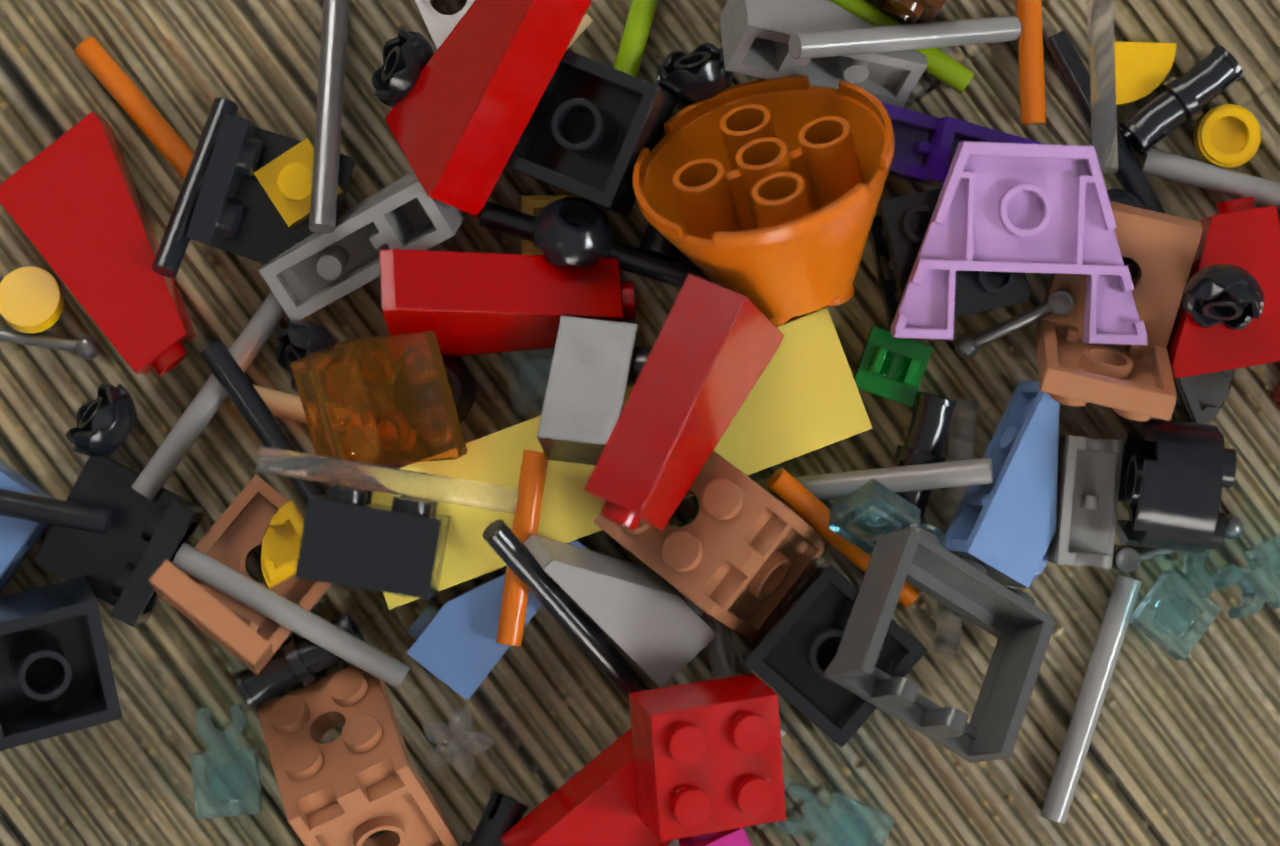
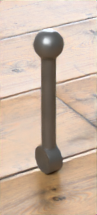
M1059 288L1052 293L1049 301L975 336L971 334L960 335L955 341L956 353L963 358H972L978 353L979 347L1052 313L1060 316L1067 315L1076 304L1075 294L1068 288Z
M0 329L1 342L77 352L85 360L96 358L101 350L99 340L92 335H84L78 340Z
M1226 515L1224 538L1235 539L1243 531V522L1236 515ZM1122 547L1115 553L1114 563L1122 572L1130 573L1137 570L1142 561L1165 555L1175 550L1149 547L1135 550L1131 547Z

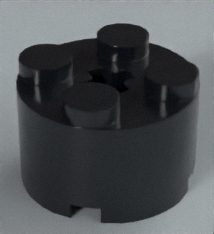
M1150 418L1148 421L1134 420L1133 422L1140 433L1128 432L1122 455L1118 501L1126 502V505L1129 506V520L1117 519L1120 542L1123 545L1203 553L1206 549L1219 550L1222 547L1226 530L1224 511H1219L1222 487L1231 488L1234 483L1237 467L1235 449L1224 448V435L1216 425L1168 421L1157 418Z

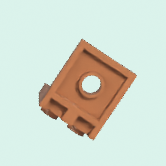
M1110 201L1117 226L1114 230L1122 257L1134 260L1139 265L1138 274L1132 280L1134 286L1132 294L1139 319L1144 321L1147 332V345L1083 343L1086 277L1084 274L1052 273L1043 303L1049 301L1050 296L1055 290L1068 288L1075 294L1076 304L1067 315L1060 316L1052 313L1039 319L1037 322L1035 343L1040 391L1048 393L1055 401L1069 406L1080 407L1089 402L1111 407L1118 415L1130 420L1148 421L1151 417L1170 421L1177 394L1167 345L1203 228L1200 221Z
M714 450L685 494L695 495L699 502L698 514L690 524L683 527H675L672 525L671 520H669L662 531L640 521L637 530L632 531L606 519L600 514L594 520L597 526L707 614L751 642L765 629L830 545L820 533Z
M256 474L194 548L252 579L246 571V561L254 550L261 548L264 533L272 517L289 500ZM297 508L305 521L306 514L302 512L299 508ZM167 559L149 579L159 597L165 602L170 603L202 632L223 646L255 675L260 673L293 633L291 630L183 572ZM294 575L271 590L311 611L332 586V583L297 578ZM257 582L268 588L266 583Z
M351 664L256 709L287 820L305 846H460L455 830L410 760L385 682ZM343 726L341 735L337 739L329 743H320L322 737L329 730ZM389 830L381 836L369 838L375 832Z

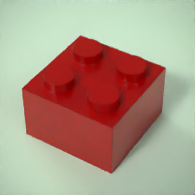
M750 673L629 693L638 817L660 842L786 820L778 694L756 675Z

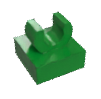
M872 326L854 375L857 388L904 406L913 407L933 347L909 338L890 337L889 331Z

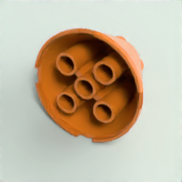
M789 75L770 80L758 79L726 88L709 99L691 104L665 122L663 125L666 135L655 145L651 152L649 148L643 147L634 166L633 189L638 206L650 224L713 282L746 296L774 326H780L788 322L792 317L808 314L825 306L841 305L852 298L855 292L853 281L857 274L892 161L895 139L887 110L874 95L859 86L843 80L838 83L839 89L810 86L808 75Z

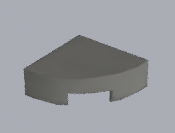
M1235 369L1173 379L1175 389L1189 422L1206 424L1218 414L1228 396Z

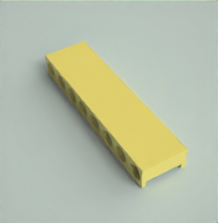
M828 308L776 327L784 335L779 348L714 449L716 453L746 476L873 429ZM541 415L351 486L374 491L372 503L392 506L394 497H399L400 495L437 501L436 514L451 516L438 592L507 566L482 535L488 525L499 519L503 520L512 530L523 451L544 452L537 438ZM548 460L538 536L567 544L602 530L594 523V520L599 515L604 504L584 491L595 465ZM685 495L682 500L695 495ZM383 592L389 610L420 599Z

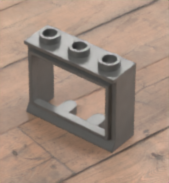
M905 527L899 531L874 536L872 543L875 544V548L836 656L823 675L970 763L1010 759L1056 619L1034 605L1035 600L1029 594L1014 588H1006L987 576V569L980 563L971 559L957 557L940 546L939 539L927 530L918 527ZM905 581L998 638L970 723H967L968 715L965 712L953 707H941L919 694V685L914 681L903 677L893 678L875 667Z

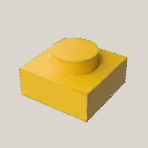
M308 138L254 172L263 189L291 229L310 217L314 146ZM339 184L337 199L345 194Z

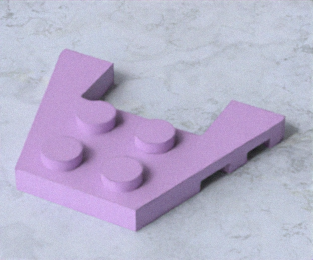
M959 142L893 319L890 337L953 339L956 272L963 270L1084 274L1086 281L1083 343L1147 345L1146 328L1144 321L1139 319L1132 294L1134 289L1128 266H1124L1114 230L1117 226L1094 146Z

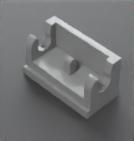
M1059 435L1056 532L1048 547V562L1070 566L1083 565L1104 569L1112 568L1124 441Z

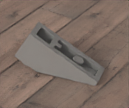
M728 0L720 14L726 71L768 80L789 75H808L810 86L839 89L838 83L843 80L865 89L880 102L903 108L928 66L927 57L917 50L793 59L788 49L789 37L793 33L875 27L830 0Z
M413 171L377 191L337 217L334 232L328 234L314 232L263 265L258 271L290 321H300L380 277L379 250H429L456 234L466 216V212L427 196Z
M534 534L524 542V545L529 549L543 570L660 688L717 636L701 617L705 611L649 567Z

